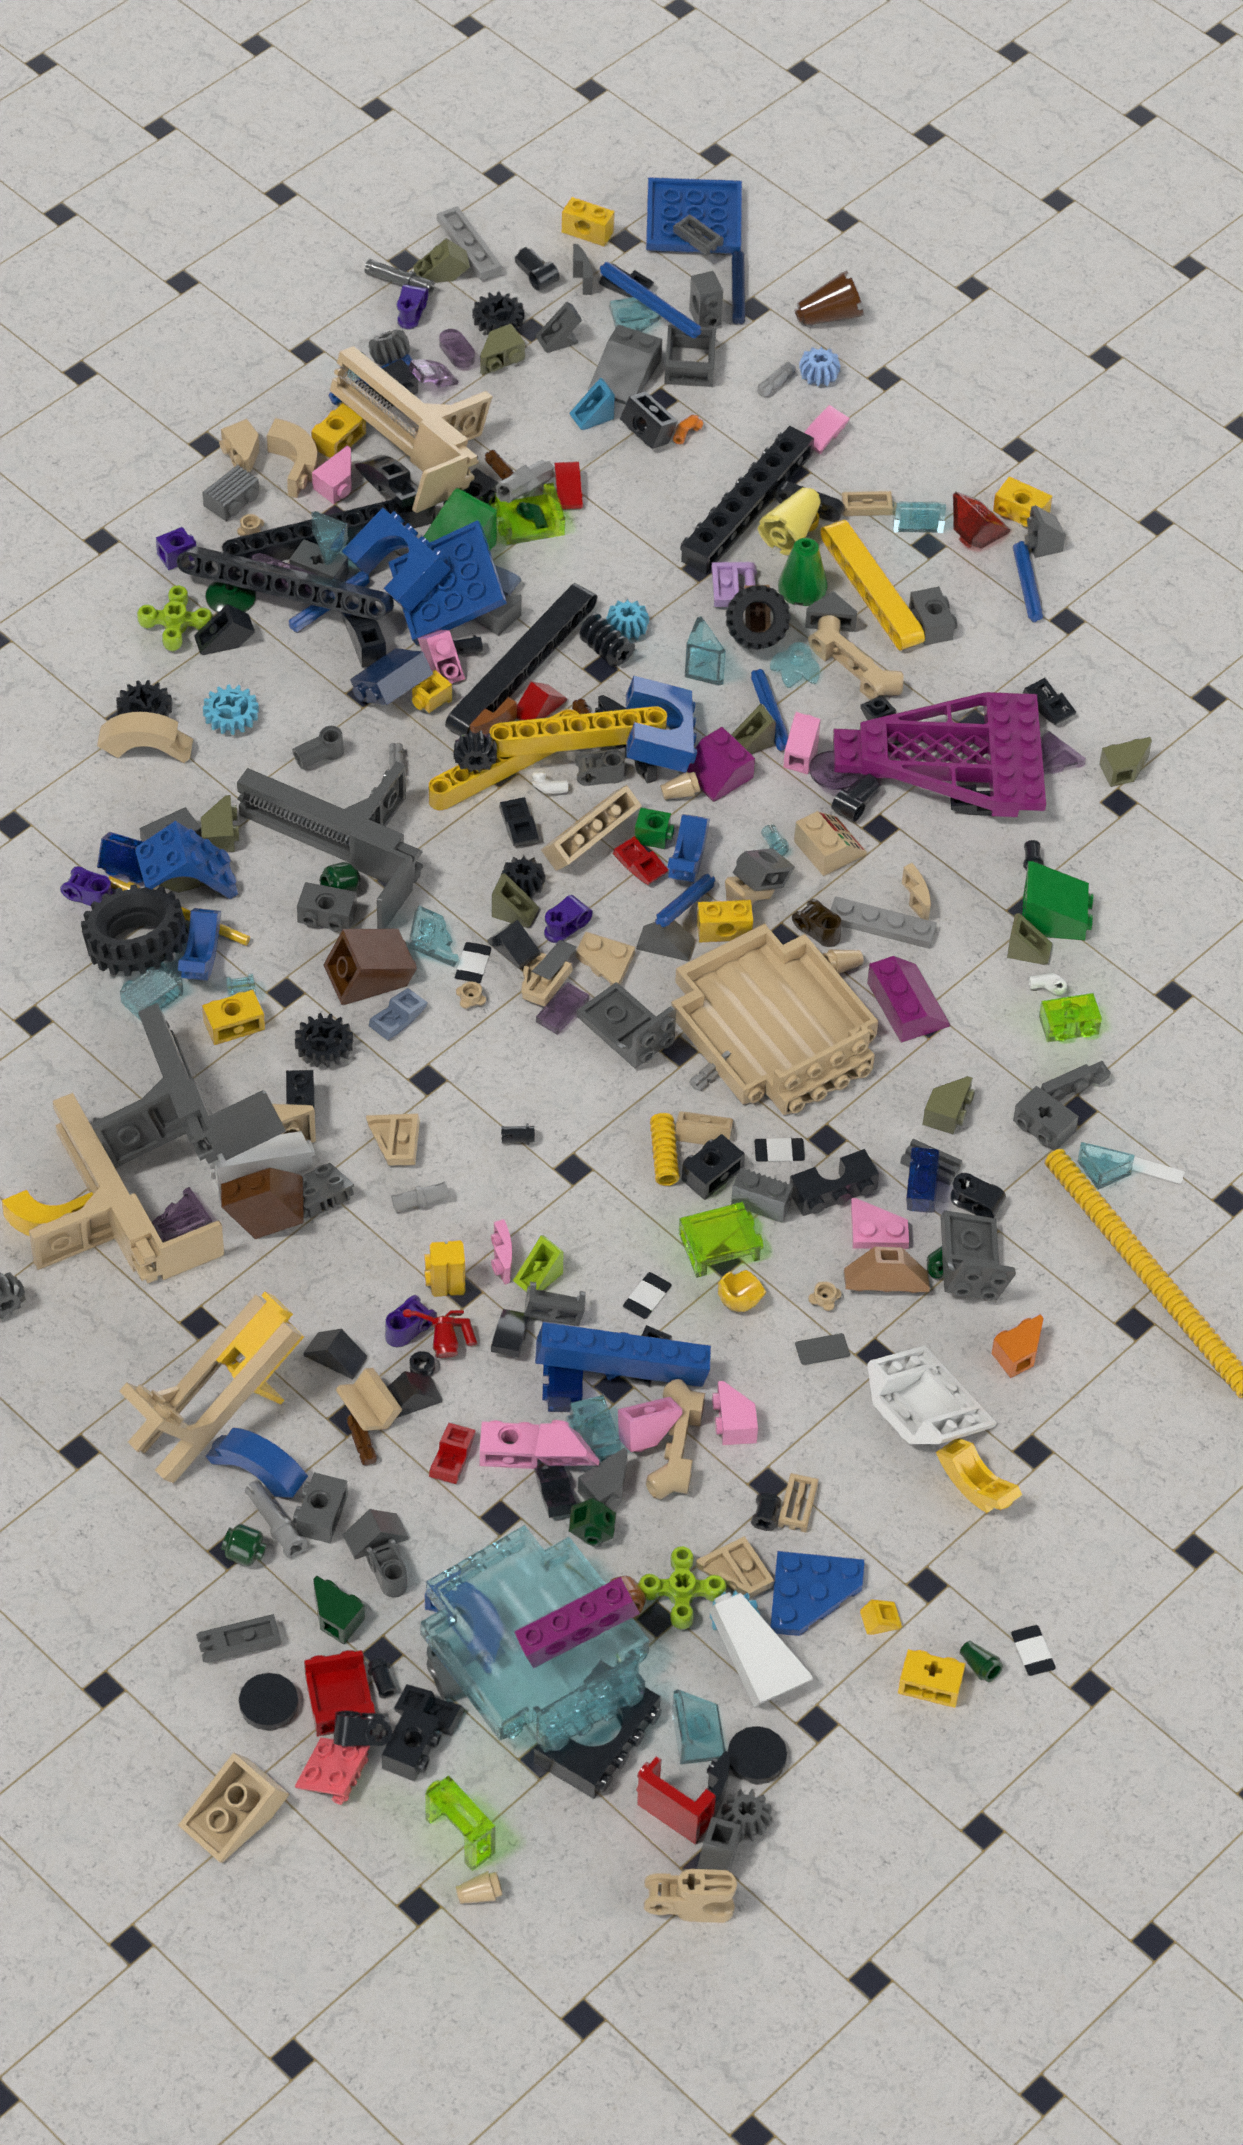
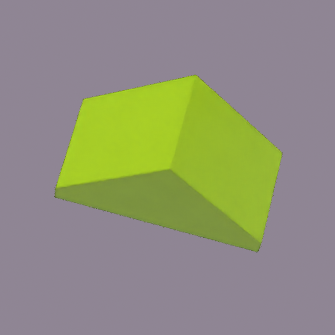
M541 1235L513 1281L524 1291L530 1286V1281L536 1282V1290L543 1291L563 1274L564 1251L547 1237Z

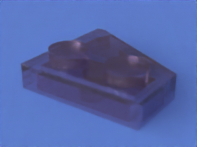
M1050 731L1041 737L1044 776L1049 773L1063 772L1064 767L1077 765L1080 768L1085 765L1086 758Z
M187 1187L183 1190V1197L176 1204L171 1202L165 1208L164 1213L157 1216L151 1223L164 1243L213 1222L191 1188Z

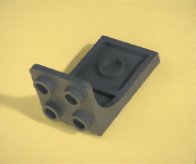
M617 982L577 1010V1017L635 1069L642 1063H648L657 1052L663 1048L670 1047L675 1040L676 1009L670 1006L658 1016H655Z
M944 1210L940 1216L944 1292L953 1293L957 1296L978 1297L987 1301L998 1300L1015 1277L1016 1269L1010 1266L999 1265L996 1219Z

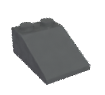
M618 324L606 344L588 391L602 378L614 393L615 401L626 405L629 396L643 391L662 360V339Z

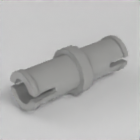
M443 1181L442 1183L423 1188L416 1186L415 1190L391 1195L395 1212H399L416 1206L423 1208L426 1207L427 1203L449 1199V1192L445 1181Z

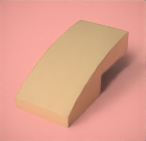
M913 863L904 866L902 884L910 892L909 906L921 919L929 920L931 906L929 890L919 870Z

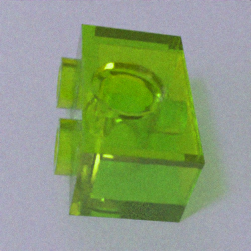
M1094 993L1041 1001L1039 1019L1047 1042H1062L1067 1039L1087 1038L1099 1034L1102 1017Z

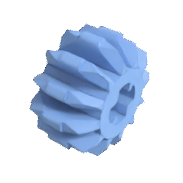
M821 346L820 349L812 347L810 352L804 351L799 362V369L802 379L807 380L808 385L816 383L818 387L820 384L828 386L829 382H835L841 365L839 364L838 354H833L831 349L823 350Z

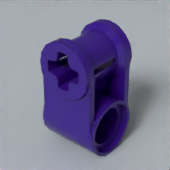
M405 284L402 286L400 297L397 301V309L399 311L397 323L401 328L412 329L419 324L423 310H425L428 302V288Z
M75 866L71 870L70 878L60 887L61 893L67 899L89 906L94 901L100 903L102 895L105 893L110 896L113 895L111 882L107 876L79 866Z
M574 895L566 896L559 904L545 913V923L547 924L544 930L545 938L552 943H557L559 940L565 941L566 938L589 923L593 916V910Z
M410 1296L402 1305L386 1316L385 1340L390 1346L403 1347L421 1332L432 1326V1322L417 1316L406 1318L402 1314L405 1309H411V1311H418L434 1318L437 1317V1312L433 1309L429 1310L423 1305L419 1296Z

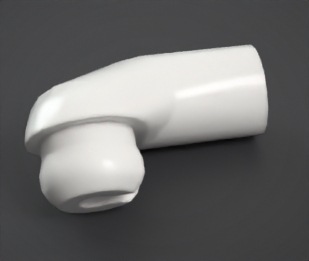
M535 770L532 773L533 779L531 782L533 786L544 794L568 793L567 780L550 781L546 778L544 770Z
M1055 973L1028 976L1030 989L1045 988L1055 995L1064 994L1067 990L1066 981Z

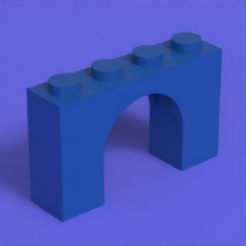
M382 508L342 552L345 556H348V559L355 566L369 575L389 553L397 549L409 548V555L405 565L383 589L410 613L451 569L444 562L447 558L437 548L432 551L430 548L433 545L423 536L418 539L416 536L419 533L408 523L405 526L402 525L405 521L395 511L390 514Z
M633 676L626 693V709L644 707L663 708L667 713V726L671 730L659 729L634 722L626 741V758L686 773L689 764H694L697 756V749L694 748L697 734L693 732L696 724V717H693L696 703L692 701V690Z

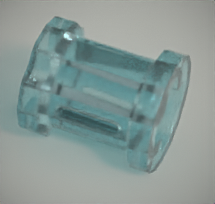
M253 973L248 974V977L231 979V977H226L228 997L254 990L256 995Z

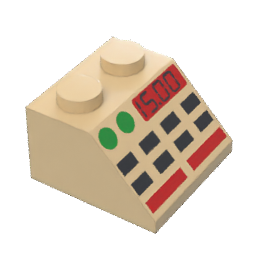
M816 811L795 823L794 842L823 876L867 855V851L836 816Z

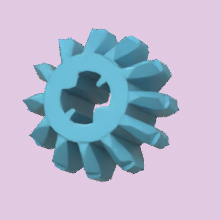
M628 598L624 603L617 600L615 606H610L608 616H606L608 625L612 624L615 630H619L622 636H626L628 640L632 637L638 640L640 635H645L649 624L646 607L639 606L638 600L631 603Z

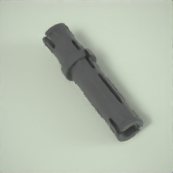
M368 259L365 264L364 272L366 274H371L402 286L405 284L428 288V295H431L434 290L435 281L417 276L416 272H406L373 259Z

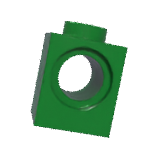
M640 807L635 825L634 836L642 845L665 849L667 840H672L675 825L671 824V813Z

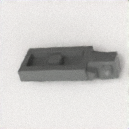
M1103 1061L1091 1066L1085 1064L1042 1083L1041 1089L1060 1102L1066 1095L1072 1092L1077 1094L1093 1083L1098 1085L1109 1079L1111 1072Z

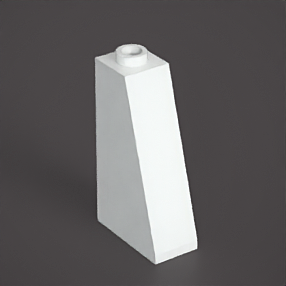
M301 1131L280 1134L229 1160H225L222 1153L217 1155L218 1160L208 1164L209 1179L219 1200H221L222 1183L269 1167L292 1173L312 1168V1156L315 1155V1151L311 1141H306Z
M728 1592L714 1599L716 1604L709 1609V1612L753 1707L800 1687L813 1679L810 1672L741 1593L732 1597L731 1593Z

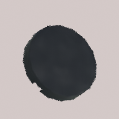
M269 1672L258 1674L249 1679L241 1688L238 1699L239 1708L245 1721L257 1729L268 1731L290 1723L297 1713L299 1704L297 1690L293 1683L281 1674Z
M760 1726L746 1727L737 1732L729 1742L727 1751L730 1753L729 1768L739 1779L742 1780L743 1778L749 1781V1783L757 1785L769 1783L778 1778L782 1773L787 1760L786 1745L779 1734L771 1729Z

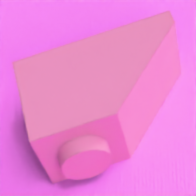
M349 446L343 448L312 472L313 489L333 504L347 497L352 491V458Z
M666 1397L618 1409L619 1440L630 1452H642L646 1448L657 1446L682 1415V1408L671 1397Z
M553 1420L551 1424H540L535 1457L547 1466H599L600 1460L581 1435L569 1426L568 1422Z

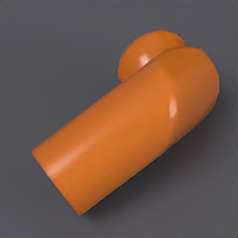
M690 415L678 423L673 441L676 444H683L688 431L691 428L694 431H699L703 427V420L699 419L698 415Z

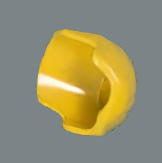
M747 1270L737 1274H733L730 1271L718 1282V1296L723 1305L731 1311L746 1312L755 1307L766 1294V1290L760 1280Z

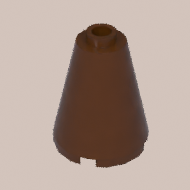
M848 271L841 272L797 303L798 308L794 309L799 323L803 322L805 325L858 318L864 315L863 309L858 310L857 304L861 303V299L851 277L846 278Z

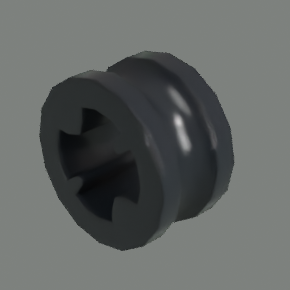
M419 1351L410 1357V1372L429 1377L434 1374L435 1360L432 1354ZM420 1362H426L424 1368H418Z

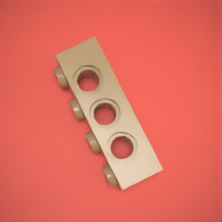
M625 785L612 792L543 847L541 851L557 871L572 863L642 805L629 787Z

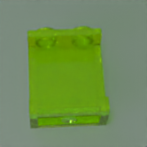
M553 483L543 484V495L515 499L510 503L501 502L495 494V503H492L491 507L497 509V518L499 520L497 522L498 532L500 536H504L507 545L565 535V516ZM520 502L540 506L545 515L548 528L536 530L534 521L524 519L516 512L517 505Z
M743 1202L679 1218L678 1234L696 1278L706 1276L707 1266L748 1255L752 1256L754 1262L760 1260V1252L764 1249L763 1240L760 1233H755L753 1215L751 1211H746Z
M449 1775L441 1781H434L425 1793V1819L431 1824L440 1816H446L464 1836V1863L473 1871L495 1854L496 1825Z

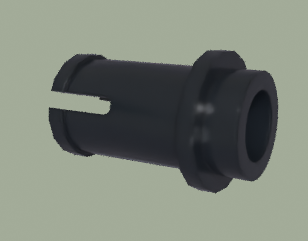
M473 635V638L453 640L457 655L468 653L478 655V652H483L481 636L476 637V635Z
M1029 840L1024 844L1025 860L1023 861V867L1026 871L1028 861L1044 865L1040 853V842L1037 840Z
M526 1123V1126H501L502 1144L526 1142L529 1145L530 1142H535V1126H529V1123Z
M384 1658L372 1660L368 1664L369 1669L367 1672L368 1675L373 1677L379 1697L387 1698L394 1695V1692H397V1688L389 1671L390 1663L386 1662Z

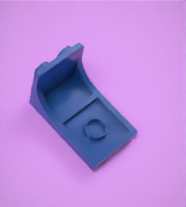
M174 821L136 847L135 852L145 887L153 889L169 879L188 876L200 880L229 899L238 895L235 884L237 880L231 871L229 864L231 859L224 849L214 846L208 839H203L194 830L186 828L177 821Z

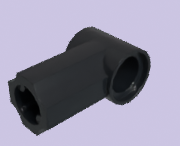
M524 247L515 256V263L528 275L529 281L535 290L539 291L559 281L560 275L555 264L550 261L546 263L532 249Z
M863 774L847 791L843 789L838 792L832 802L831 809L850 821L856 822L862 816L866 805L880 792L881 785L873 775Z

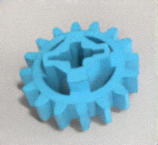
M227 684L225 690L217 687V693L210 691L209 698H204L203 717H205L206 724H211L213 731L221 728V734H224L226 730H230V733L234 735L235 730L239 729L243 733L245 732L244 726L252 728L253 721L258 720L259 704L256 702V696L250 695L249 689L241 691V685L232 689L231 685Z

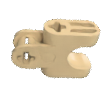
M688 1869L680 1875L656 1873L645 1878L644 1885L649 1890V1898L644 1901V1910L650 1914H677L684 1921L725 1923L733 1916L735 1906L732 1897L736 1892L737 1882L735 1876L727 1870Z

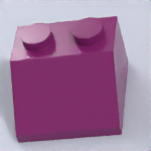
M720 727L701 739L695 747L697 749L694 764L690 763L686 771L688 774L695 772L700 790L715 802L754 778L755 757L723 727Z

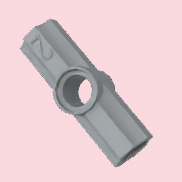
M544 460L537 461L529 467L523 465L510 477L499 482L496 486L497 498L501 502L510 503L521 496L524 498L528 497L555 476L554 466L550 461Z

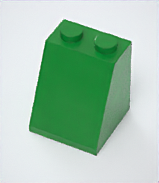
M456 488L423 537L432 542L478 520L483 527L489 549L491 550L497 544V509Z
M1028 861L1023 892L1022 916L1047 938L1085 941L1086 931L1092 930L1093 915L1088 914V909L1092 910L1093 894H1089V883L1039 863Z

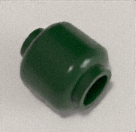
M348 862L325 867L319 879L320 885L353 892L357 891L361 881L359 871Z
M237 1524L234 1528L229 1527L221 1549L225 1550V1557L228 1560L249 1567L256 1559L262 1560L267 1544L262 1543L263 1533L260 1530L244 1524Z

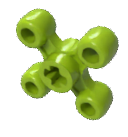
M180 585L170 588L168 592L169 603L164 606L163 610H157L152 605L147 604L141 606L137 612L138 623L143 628H152L156 624L165 626L162 634V643L165 649L169 651H176L182 646V633L186 631L187 626H193L200 630L213 617L212 612L207 608H199L195 612L187 611L185 606L188 604V591Z
M684 1546L675 1548L671 1553L670 1563L674 1572L670 1578L660 1579L654 1574H645L638 1583L648 1601L655 1600L658 1596L669 1597V1600L675 1604L671 1610L670 1620L672 1625L680 1630L689 1628L693 1623L694 1612L690 1604L695 1597H705L713 1602L724 1591L726 1592V1583L719 1575H710L703 1580L695 1578L693 1573L689 1571L693 1566V1553Z

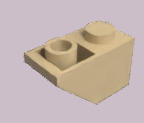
M248 419L222 428L219 444L222 452L228 454L234 467L239 465L251 474L260 451L259 434Z

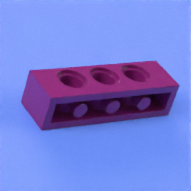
M619 1577L514 1631L526 1658L534 1669L640 1613L625 1583Z

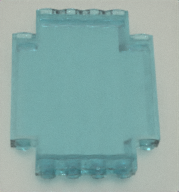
M524 1525L426 1581V1595L438 1609V1612L420 1622L421 1636L499 1741L506 1738H515L523 1731L525 1726L545 1753L551 1750L558 1751L566 1746L569 1738L576 1735L583 1736L590 1732L594 1723L602 1720L609 1721L617 1715L618 1709L627 1705L630 1707L636 1705L642 1700L645 1693V1680L639 1674V1664L646 1659L649 1653L650 1640L633 1618L534 1669L516 1638L514 1631L606 1584L570 1537L544 1550Z

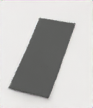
M559 940L531 972L550 980L575 951L577 946Z

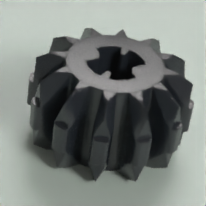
M470 730L468 735L461 734L454 744L453 757L455 763H458L460 769L467 768L469 773L473 770L481 773L483 768L490 770L491 765L496 763L497 744L495 740H492L491 734L484 735L481 730L478 733H473Z
M523 855L518 860L513 856L511 862H505L501 873H505L531 898H534L535 893H541L544 882H546L542 863H536L535 857L527 860L525 855Z

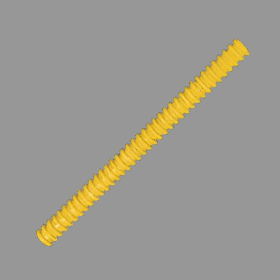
M1060 1148L1052 1151L1044 1162L1045 1166L1049 1168L1052 1174H1055V1178L1060 1180V1184L1065 1186V1190L1070 1192V1196L1075 1198V1202L1080 1204V1208L1085 1210V1214L1090 1217V1220L1095 1223V1226L1100 1229V1232L1105 1235V1238L1110 1241L1115 1250L1121 1253L1120 1256L1126 1259V1263L1141 1278L1143 1284H1146L1148 1290L1152 1291L1153 1296L1157 1297L1158 1302L1162 1303L1163 1308L1167 1309L1168 1314L1172 1315L1173 1320L1178 1322V1326L1183 1328V1332L1188 1334V1338L1193 1341V1344L1199 1347V1351L1204 1353V1357L1209 1360V1363L1215 1366L1214 1369L1220 1372V1376L1225 1379V1382L1231 1385L1230 1388L1233 1392H1236L1238 1398H1243L1242 1362L1237 1359L1234 1353H1231V1349L1226 1346L1224 1340H1221L1219 1334H1215L1216 1331L1213 1327H1210L1208 1321H1205L1203 1315H1199L1200 1312L1194 1308L1192 1302H1189L1188 1297L1184 1296L1183 1291L1178 1290V1285L1173 1283L1172 1278L1168 1277L1167 1272L1163 1271L1162 1266L1158 1265L1157 1260L1153 1258L1152 1254L1147 1252V1248L1142 1246V1242L1137 1240L1136 1235L1132 1234L1131 1229L1127 1228L1126 1223L1122 1221L1116 1211L1111 1209V1205L1106 1203V1199L1101 1197V1193L1096 1191L1095 1186L1091 1185L1090 1180L1086 1179L1085 1174L1081 1173L1080 1168L1076 1167L1075 1162L1071 1161L1070 1156L1066 1155L1065 1150Z

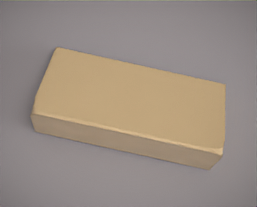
M680 1111L676 1122V1141L704 1145L707 1141L714 1140L720 1134H723L730 1140L733 1119Z

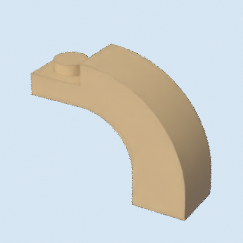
M275 418L267 433V450L269 453L285 456L294 462L287 478L288 496L297 498L301 489L306 488L307 482L313 483L312 472L318 468L316 445L312 437L300 426Z
M131 712L115 716L100 727L97 747L119 758L131 748L148 746L157 748L185 763L191 756L193 738L177 730L178 721L149 712Z

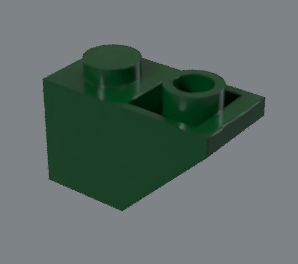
M316 1575L313 1579V1588L320 1630L340 1643L345 1644L365 1620L364 1604L357 1596L353 1594L348 1595L341 1591L333 1581L324 1580Z

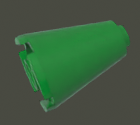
M800 538L794 543L778 579V592L790 604L795 605V602L803 603V606H810L826 595L828 582L817 542L811 538Z

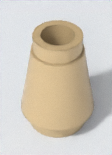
M695 772L683 773L660 785L665 800L695 796V793L700 792Z
M830 949L827 953L823 954L838 974L863 965V954L860 950Z
M486 1871L456 1886L460 1904L496 1901V1897L503 1896L497 1872L489 1873V1871Z

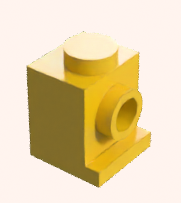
M436 670L432 671L433 674L412 688V703L418 710L424 708L430 713L443 703H450L452 701V684Z

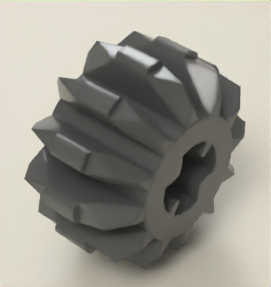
M395 329L381 333L371 339L368 345L371 358H373L375 363L382 365L404 358L410 352V342L403 330Z
M0 1272L1 1319L7 1314L12 1315L15 1309H20V1304L26 1300L23 1284L11 1272L4 1275Z
M741 1789L737 1792V1797L729 1794L727 1804H723L721 1808L722 1820L741 1825L740 1842L744 1839V1836H749L752 1842L756 1839V1833L764 1836L767 1827L772 1823L770 1815L772 1812L771 1805L765 1803L766 1798L764 1794L755 1797L753 1789L749 1792V1795H745Z

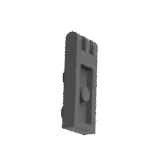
M274 1614L201 1631L196 1634L197 1641L200 1642V1652L203 1653L202 1659L205 1663L281 1645V1637Z

